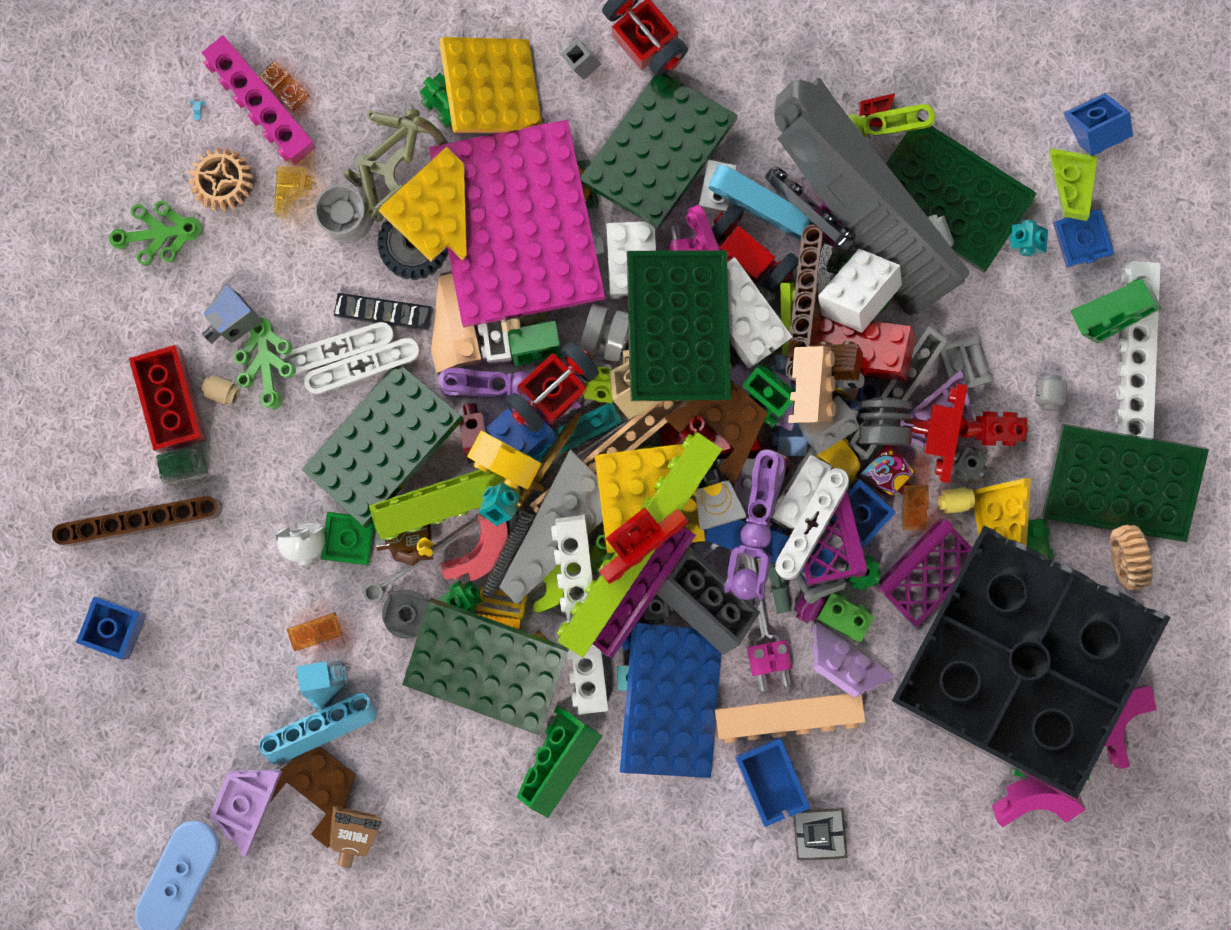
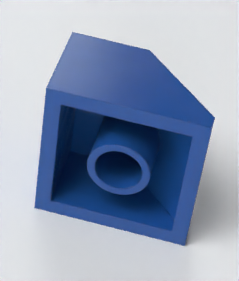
M1106 93L1064 112V116L1080 147L1091 156L1099 154L1103 150L1120 144L1134 136L1130 112Z

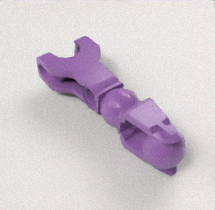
M447 368L439 375V387L441 392L448 397H502L504 395L509 397L513 393L520 395L517 392V385L530 373L519 371L513 375L508 373V376L499 372ZM575 373L574 375L585 385L582 378ZM500 379L505 383V388L497 391L493 389L492 382ZM448 380H455L457 382L456 385L451 386L446 384ZM579 399L571 408L578 409L582 407V405L579 403L581 399Z
M763 450L756 457L748 506L749 518H746V521L749 522L741 530L743 545L731 551L728 578L724 589L725 593L732 590L733 594L742 600H750L756 596L760 601L764 598L765 585L772 563L771 555L764 549L771 541L769 526L772 523H769V521L773 518L786 470L785 458L772 450ZM773 459L772 468L769 469V462ZM763 504L767 509L766 515L758 518L756 508ZM743 553L751 558L761 557L759 575L751 569L738 570Z

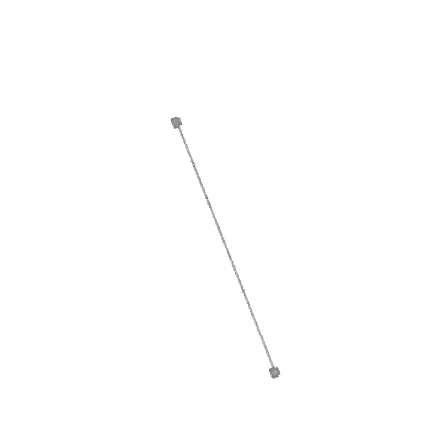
M734 349L730 351V355L735 352ZM634 417L628 419L576 455L580 457L620 430ZM562 465L545 475L539 484L558 472ZM478 521L435 549L433 555L479 525ZM425 560L420 561L415 566L408 567L382 586L377 583L368 584L363 591L365 599L369 602H379L384 596L383 589Z

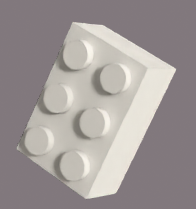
M645 221L606 223L610 299H628L627 251H656L655 227Z
M858 249L818 295L821 315L862 333L902 286L900 265Z

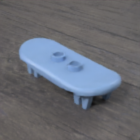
M188 821L182 823L174 830L136 906L135 919L140 930L180 929L219 851L217 835L210 826L200 821Z

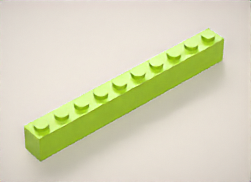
M698 432L693 436L690 434L681 445L684 448L683 452L679 457L675 455L667 466L671 470L666 477L661 476L653 487L657 491L652 498L647 496L640 509L645 507L658 524L676 509H679L681 512L722 450ZM655 549L645 556L639 564L626 571L619 580L608 584L602 575L599 576L597 581L592 579L584 591L587 593V596L583 602L578 600L570 613L573 614V617L569 623L564 621L556 633L559 635L558 642L583 658ZM615 552L610 561L605 559L598 571L616 558L618 554Z

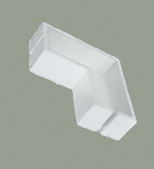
M734 257L727 263L729 343L749 369L791 339L792 336Z

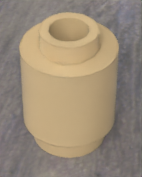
M215 375L206 378L202 385L204 397L224 405H234L240 393V388L235 383Z

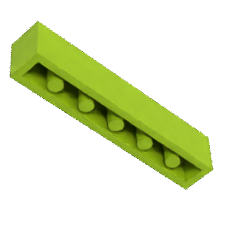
M489 469L487 472L477 470L369 505L376 532L381 540H390L406 531H418L422 526L430 523L439 524L452 516H464L470 510L480 509L485 490L490 486L494 487L501 482L504 483L506 478ZM509 486L514 492L521 494L519 486L517 489Z

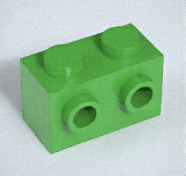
M837 591L836 594H829L817 620L852 640L861 642L874 619V616L869 614L871 610L860 603L857 606L849 603L850 598Z

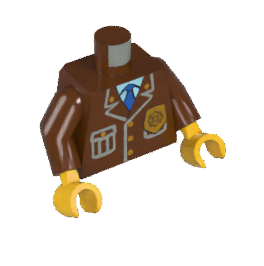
M431 523L422 526L420 530L415 532L406 531L400 533L394 539L381 540L380 537L375 538L377 550L389 549L394 560L397 562L415 566L422 560H433L434 542H432Z

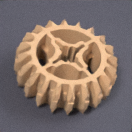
M217 147L215 154H213L211 150H207L208 156L205 158L203 155H199L201 162H193L196 170L189 171V174L194 177L188 180L189 184L194 186L191 188V193L196 195L195 199L198 202L203 201L202 205L205 208L211 206L213 211H217L220 206L221 210L226 212L227 205H229L234 210L236 209L234 204L236 201L242 205L244 202L241 197L245 196L248 198L250 196L246 189H253L252 183L248 182L254 179V176L249 173L252 168L250 165H246L247 160L245 157L240 158V154L237 151L231 154V150L226 148L222 153V150ZM218 164L215 170L208 171L212 166ZM229 164L237 167L239 180L230 175ZM223 176L226 178L221 180L220 183L217 182V179H222ZM204 180L213 184V196L206 193ZM235 188L232 192L224 196L225 191L227 189Z
M1125 525L1114 529L1110 536V552L1113 567L1122 587L1127 591H1136L1150 586L1153 565L1149 552L1150 548L1147 546L1144 534L1135 525Z

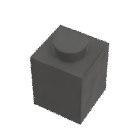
M578 38L561 53V56L572 70L584 80L601 65L592 51Z

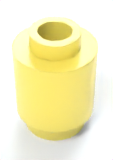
M966 487L942 490L941 496H938L939 509L944 510L945 514L969 511L970 508L975 507L973 490L971 488L966 489Z

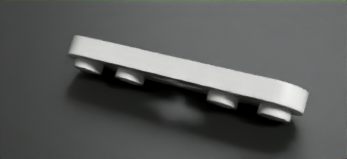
M375 323L293 349L290 354H281L279 358L286 363L293 364L296 368L295 375L392 343L394 332L387 323ZM334 343L338 346L348 345L347 348L344 347L339 350V355H335L334 352L324 354V352L333 348L332 344ZM289 366L285 369L286 374L290 371Z
M404 338L312 370L305 376V387L312 394L319 395L389 371L397 366L412 363L419 357V346L413 339ZM361 360L364 363L374 362L373 365L370 364L365 367L366 371L363 373L361 370L350 372L351 369L359 366V361Z
M839 468L831 469L822 479L776 561L775 568L781 578L792 580L803 569L849 487V477L844 470ZM818 512L819 515L817 517L816 522L819 526L817 528L813 527L809 531V533L805 535L809 528L806 522L808 520L812 521L816 517V513Z

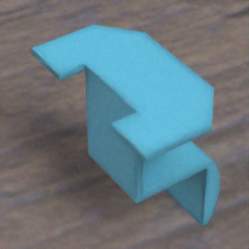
M190 100V103L194 104L193 120H200V106L206 105L205 101L196 102Z

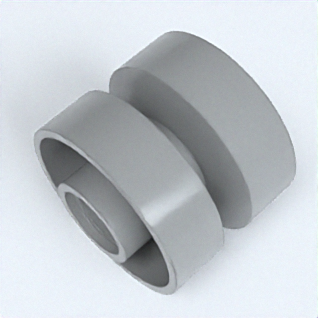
M330 186L320 193L315 202L314 214L316 221L330 237L338 242L353 243L359 241L371 228L372 218L367 215L366 201L350 186Z
M593 303L585 325L580 348L595 356L600 345H605L604 359L619 363L623 351L627 350L629 344L628 313L617 310L612 322H609V308Z

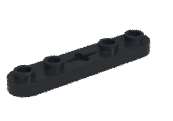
M776 167V169L770 168L765 175V179L834 242L845 249L852 247L855 239L853 237L854 233L849 228L839 225L836 222L838 220L837 217L820 208L803 192L804 188L800 184L791 182L787 178L788 174L779 167Z

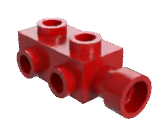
M983 411V416H976V421L972 418H962L959 435L962 438H972L975 436V440L982 441L981 445L996 446V441H1002L1003 446H1016V441L1026 442L1028 432L1027 418L1018 417V412H1003V416H998V412Z

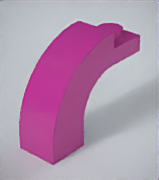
M1152 686L1134 688L1105 744V747H1110L1107 750V756L1110 764L1114 765V768L1123 769L1130 767L1124 743V731L1129 721L1139 714L1157 710Z
M1031 778L1023 779L1007 786L1008 795L992 805L997 823L1002 827L1033 810L1052 811L1065 823L1086 810L1080 795L1077 801L1074 802Z

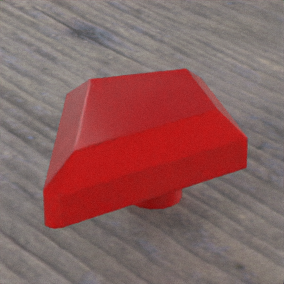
M892 93L860 101L859 115H866L868 117L874 113L889 111L895 94ZM874 118L870 122V126L882 127L883 122L880 118Z

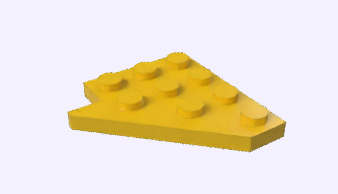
M447 147L379 208V212L431 262L447 247L462 261L466 257L464 163Z

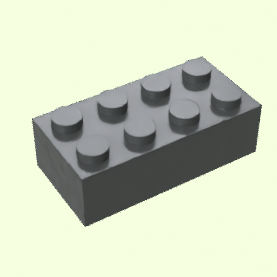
M689 547L665 580L657 595L724 655L741 644L760 611L748 600L737 598L732 590L725 593L724 586L726 580Z

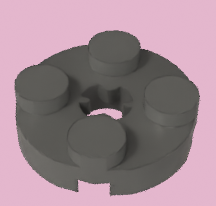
M402 590L393 594L385 601L382 608V619L385 627L392 635L398 638L410 639L417 637L428 601L421 594L411 590ZM405 607L411 608L410 612L413 614L412 619L408 618L409 621L407 622L403 621V616L400 615L402 609L405 611Z

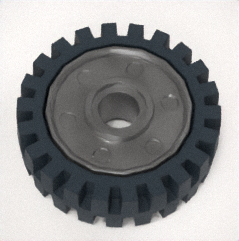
M388 220L381 225L382 229L378 233L377 240L378 251L383 263L395 275L401 276L404 279H424L428 275L436 273V270L443 266V262L447 258V248L431 262L417 248H408L409 240Z

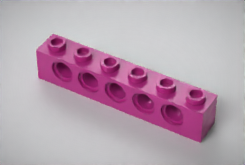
M224 35L201 52L206 59L203 64L211 73L215 71L220 76L218 82L226 91L229 89L233 91L235 96L232 98L241 109L243 107L248 109L250 113L247 116L255 126L260 124L265 131L262 134L270 144L275 142L279 146L277 152L285 162L290 160L295 165L316 148L309 136ZM226 63H233L229 70H223V66ZM240 81H247V85L245 87L237 88V85ZM262 98L261 104L257 106L252 105L254 99ZM272 115H276L277 120L274 123L268 124L267 119ZM284 134H292L289 141H281Z

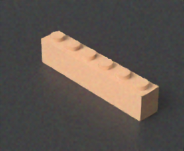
M848 693L714 709L717 738L723 739L724 743L738 742V737L747 736L748 740L762 739V734L772 733V737L787 736L786 731L796 730V735L811 733V728L819 727L820 732L833 731L836 725H844L845 729L858 728L859 723L865 722L862 695L854 698Z

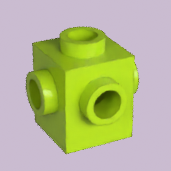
M597 367L599 374L591 382H586L587 390L584 398L602 403H613L610 371L613 369Z

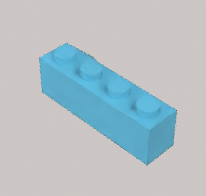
M326 661L296 666L300 692L306 699H309L310 704H314V708L318 709V711L330 706L344 687V680L348 679L346 665L342 666L341 661Z

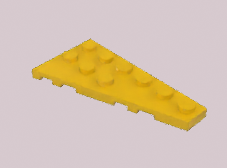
M1031 478L973 490L975 497V507L973 508L978 535L985 525L1006 539L1027 546Z

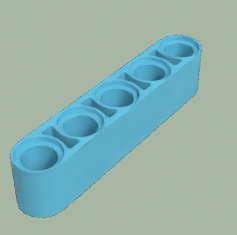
M725 165L717 166L708 185V188L714 193L800 241L803 230L809 225H815L791 202Z
M364 693L353 695L266 735L259 743V750L270 763L275 765L281 764L371 723L377 717V708L368 695Z

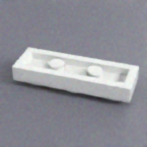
M810 455L773 515V518L794 530L822 479L831 470L832 466Z

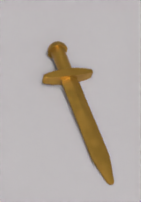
M577 413L564 427L541 461L542 464L528 490L523 488L520 492V498L517 503L518 509L526 507L524 504L534 489L541 492L547 491L539 482L574 432L581 413Z

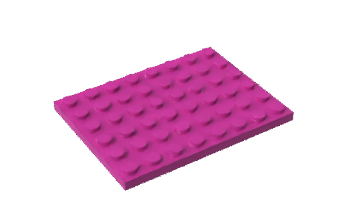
M568 120L428 147L431 161L447 147L464 163L465 259L462 261L447 247L463 328L605 300Z

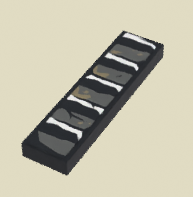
M337 293L334 317L370 323L383 322L391 326L429 331L432 306Z

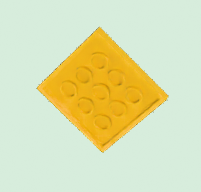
M442 37L439 40L453 133H504L542 125L529 39Z
M682 444L595 455L605 538L638 513L647 496L653 497L657 491L653 487L661 476H667L671 470L667 467L675 455L679 457L684 450L681 447ZM698 486L681 510V513L688 520V523L684 526L696 534L692 542L705 541L704 530H701L696 497V490L699 489ZM605 539L607 553H614L612 546Z

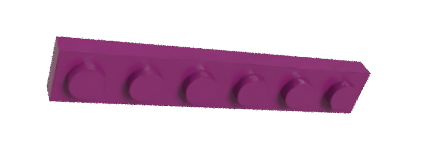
M684 526L681 531L664 541L661 547L655 549L593 642L594 646L608 657L613 658L696 534Z

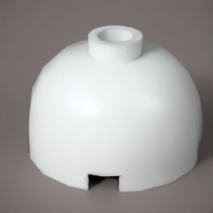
M321 524L297 525L298 529L290 531L289 527L278 531L275 536L279 552L285 559L298 562V565L312 563V559L318 557L324 549L325 534Z

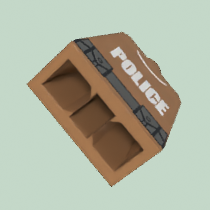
M333 806L330 847L333 851L340 852L337 865L351 868L354 855L367 856L382 821L379 815Z

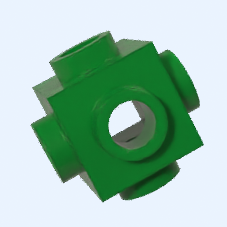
M864 555L866 567L869 571L868 576L847 577L846 582L853 583L852 588L866 591L867 587L871 588L874 587V583H879L881 570L878 569L879 563L873 562L874 557ZM848 562L845 571L849 570Z
M461 580L448 587L449 592L438 598L442 602L473 613L477 611L475 606L483 602L479 590L474 586L473 582L469 581L462 584Z

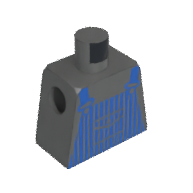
M226 284L204 311V316L211 325L202 335L211 344L220 336L233 343L259 325L263 320L238 292Z

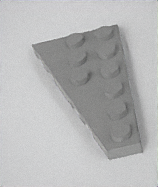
M571 449L500 584V588L516 604L557 566L554 550H559L558 540L553 541L551 526L556 525L555 518L585 515L587 535L603 521L597 476ZM568 538L564 541V546L569 549L576 547L578 544L574 538Z

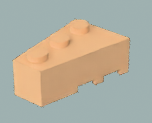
M795 347L792 378L796 379V392H791L790 398L791 401H795L794 415H789L788 423L833 421V416L836 414V405L834 401L832 402V391L835 390L832 366L835 363V356L833 351H831V347Z

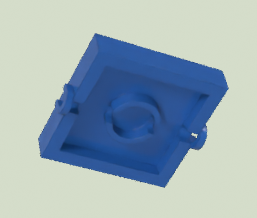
M1101 209L1090 211L1087 221L1065 218L1053 223L1066 268L1084 263H1094L1098 259L1114 254Z

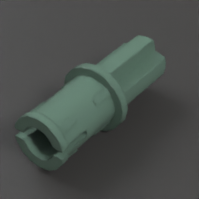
M771 566L769 578L772 590L770 593H773L776 614L790 612L792 610L787 593L789 587H786L785 579L778 575L775 566Z

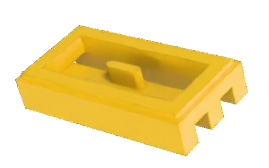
M480 587L479 593L483 602L520 609V614L482 607V603L477 605V611L524 619L528 595L522 599L521 604L486 598L481 592L483 587ZM496 590V595L509 597L504 591Z

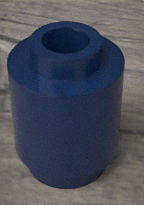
M864 382V385L859 388L857 397L853 401H848L849 405L857 411L865 410L860 408V401L878 398V388L872 383Z

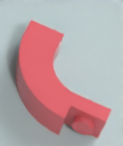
M480 513L476 514L480 527L479 541L470 553L439 563L445 580L459 579L463 574L467 573L470 581H474L491 571L495 567L494 564H496L497 558L500 557L499 554H501L500 551L503 550L502 548L506 544L505 541H507L506 522L495 526Z

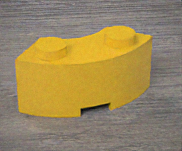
M483 431L479 433L467 456L475 461L473 466L484 472H487L489 469L506 478L504 483L515 489L521 486L528 490L542 464Z
M843 438L830 448L819 454L817 453L815 457L832 466L831 469L839 468L844 470L849 477V489L859 475L861 468L857 456L848 446V440Z

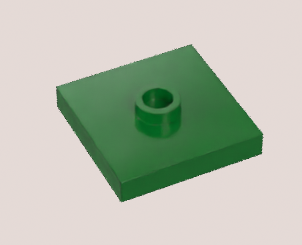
M327 512L324 529L325 546L321 552L320 560L369 566L375 529L374 522L366 529L350 514Z

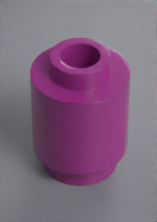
M803 592L794 608V611L797 613L795 617L807 624L810 620L815 622L825 604L824 599L826 596L809 604L805 600Z

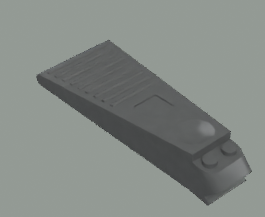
M817 78L812 83L804 80L790 82L777 95L775 101V123L782 132L777 139L832 214L837 217L840 225L849 228L854 233V244L857 248L900 265L902 286L893 296L905 313L908 315L919 314L963 284L965 278L969 276L968 268L837 103L822 79Z

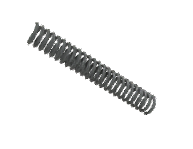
M522 510L520 512L525 513L530 518L523 514H518L519 517L515 521L516 524L512 528L513 531H510L511 534L507 538L508 541H505L506 544H504L503 550L500 551V557L497 558L498 560L494 564L495 567L492 568V574H489L490 577L486 581L487 584H484L485 587L481 591L485 596L491 598L495 596L496 590L500 586L499 583L503 580L506 570H508L509 564L518 549L517 547H519L523 539L522 537H524V533H526L527 527L531 523L530 520L533 519L526 511Z

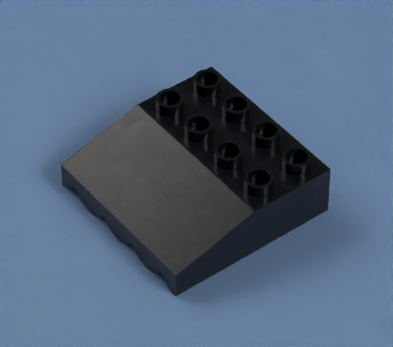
M984 525L897 689L892 702L895 707L1076 802L1171 617L1143 606L1124 593L1100 585L1073 568L1053 562L1026 545L1006 539L998 532Z

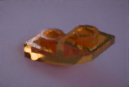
M275 60L258 75L262 82L293 113L310 97L308 92Z
M903 486L902 530L927 529L929 486Z
M336 612L286 629L294 652L344 635Z

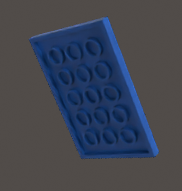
M636 623L632 629L620 761L621 773L711 778L716 724L714 709H717L721 652L697 630Z

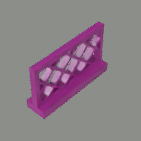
M847 491L834 512L837 521L833 527L826 526L825 529L830 532L824 541L818 540L819 549L814 556L810 554V563L806 562L803 567L807 586L855 576V578L861 577L866 574L867 567ZM816 517L812 520L814 524L811 529L817 526ZM832 533L842 539L843 544L838 551L826 544ZM823 547L835 554L829 565L817 558ZM843 548H844V550H845V554H846V555H844V554L841 553L842 550H843ZM838 556L848 562V571L839 572L832 567ZM814 562L826 568L822 576L811 578L809 569Z
M939 518L880 578L879 583L874 584V588L879 593H882L917 628L943 602L954 581L952 583H943V569H955L956 580L962 568L960 566V552L970 553L972 547L953 528V525L947 519ZM949 534L956 539L955 549H944V539ZM931 552H939V566H927V556ZM944 552H955V566H943ZM914 569H922V583H910V573ZM927 569H939V583H927ZM897 587H905V600H896L891 593ZM910 587H922V600H910ZM927 587H939L938 597L935 600H926ZM910 604H922V613L916 620L910 615Z

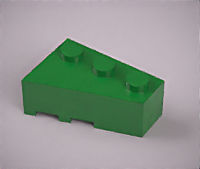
M1137 279L1128 283L1125 287L1070 310L1082 336L1098 344L1157 312L1162 307L1151 285L1144 279Z

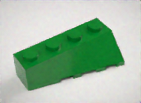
M559 705L554 710L556 717L553 723L548 724L545 731L548 734L542 747H538L535 753L536 762L534 767L528 769L517 794V798L546 818H549L602 738L600 733Z

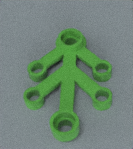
M158 201L155 204L156 213L160 216L168 217L177 225L166 227L150 215L143 205L136 204L131 208L132 216L144 221L153 229L128 233L124 230L116 229L111 232L109 242L114 248L122 250L127 248L130 242L154 239L146 250H142L137 254V261L143 266H148L152 263L154 255L169 237L177 236L170 247H165L160 252L161 258L165 262L171 263L176 259V254L186 241H193L200 236L202 232L200 222L194 217L182 218L170 208L167 202ZM166 205V210L159 212L160 206ZM142 208V214L137 216L135 214L136 210ZM193 225L192 231L186 232V226ZM117 235H122L120 242H115ZM172 251V256L168 259L165 258V253ZM147 254L148 260L146 262H142L141 257Z
M260 317L263 321L250 330L251 337L243 350H237L234 354L236 363L246 365L249 363L250 355L255 347L258 345L259 348L258 354L246 373L238 375L237 384L244 388L251 387L256 374L261 368L264 385L261 402L266 408L278 409L282 405L283 396L274 389L271 364L279 369L281 376L286 378H292L296 373V368L293 364L286 363L271 352L268 341L276 345L278 353L284 355L291 353L293 345L290 341L280 338L273 332L272 323L268 319ZM262 325V331L259 333V328ZM286 343V349L283 351L282 346ZM244 354V359L241 361L240 356ZM289 366L290 371L286 374L285 369ZM245 377H247L246 384L243 383ZM271 395L272 399L268 403V398Z

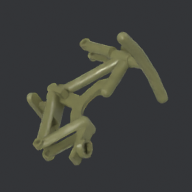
M416 109L406 110L405 118L373 110L368 111L367 117L375 125L387 126L398 130L370 154L360 155L356 159L355 168L359 173H355L351 169L344 170V176L356 187H363L367 215L376 222H381L384 218L379 212V208L404 186V184H397L395 170L401 161L404 160L409 163L413 160L417 133L430 134L438 145L448 143L435 125L419 117V110ZM407 135L405 147L398 149L387 164L376 161ZM373 173L384 176L385 183L391 191L380 202Z

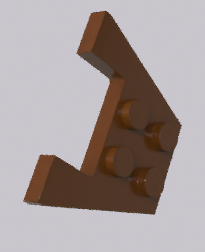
M730 380L731 400L691 401L664 418L679 433H682L689 426L692 418H696L698 415L702 417L734 448V451L718 469L733 483H736L768 412L733 380Z
M318 746L305 752L280 769L282 773L270 803L286 783L292 786L325 812L324 818L310 835L329 848L333 806L344 808L356 774L324 748Z

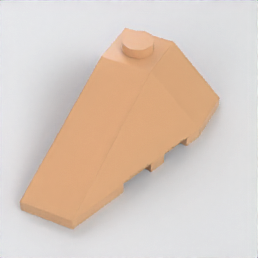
M452 273L439 276L431 347L436 373H441L447 368H464L483 363L475 326L465 328L462 326Z

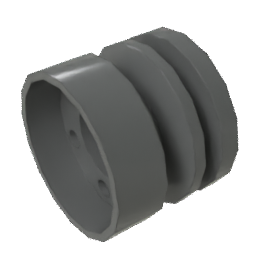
M874 398L868 401H860V408L871 409V413L860 414V418L871 420V425L860 427V444L911 445L912 428L901 426V421L912 419V415L901 414V410L912 409V402L902 401L898 398Z

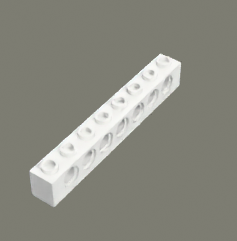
M1131 261L1123 268L1121 280L1127 286L1128 283L1134 280L1144 279L1151 285L1159 301L1161 263ZM1159 310L1124 329L1122 338L1119 340L1118 350L1122 353L1121 362L1118 363L1117 374L1121 376V381L1117 387L1116 398L1120 400V405L1115 414V422L1119 424L1118 433L1133 435L1129 431V425L1132 423L1138 428V433L1135 436L1153 438ZM1134 329L1139 330L1141 332V340H1137L1134 337ZM1133 353H1137L1140 356V364L1133 361ZM1132 376L1139 379V388L1132 385ZM1131 400H1135L1138 403V411L1131 409Z
M585 515L555 518L556 525L551 526L553 541L558 540L559 550H554L556 565L561 564L562 574H557L559 589L564 588V598H560L561 612L567 613V623L573 617V614L570 612L578 600L583 602L587 596V593L584 591L592 580ZM568 538H574L578 544L576 547L569 549L564 546V541ZM576 562L581 567L579 571L572 573L567 570L568 564ZM575 586L581 587L583 593L580 596H573L570 594L571 588ZM592 644L582 658L569 649L567 660L573 661V669H569L570 684L575 683L576 692L572 693L573 707H578L579 715L608 711L601 650ZM583 658H588L592 663L588 667H582L579 665V661ZM585 682H592L595 685L589 691L584 690L581 686Z

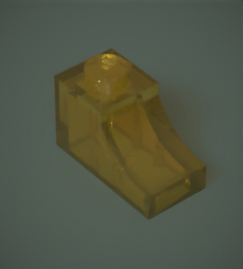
M277 166L274 214L277 218L287 219L292 204L300 197H308V190H312L313 178L312 175H309L306 168Z

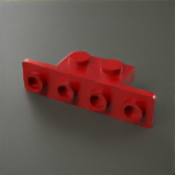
M644 507L605 538L618 556L600 569L599 572L608 584L619 580L631 567L639 564L650 552L661 547L669 537L681 531L684 525L688 523L687 518L679 509H676L658 524Z

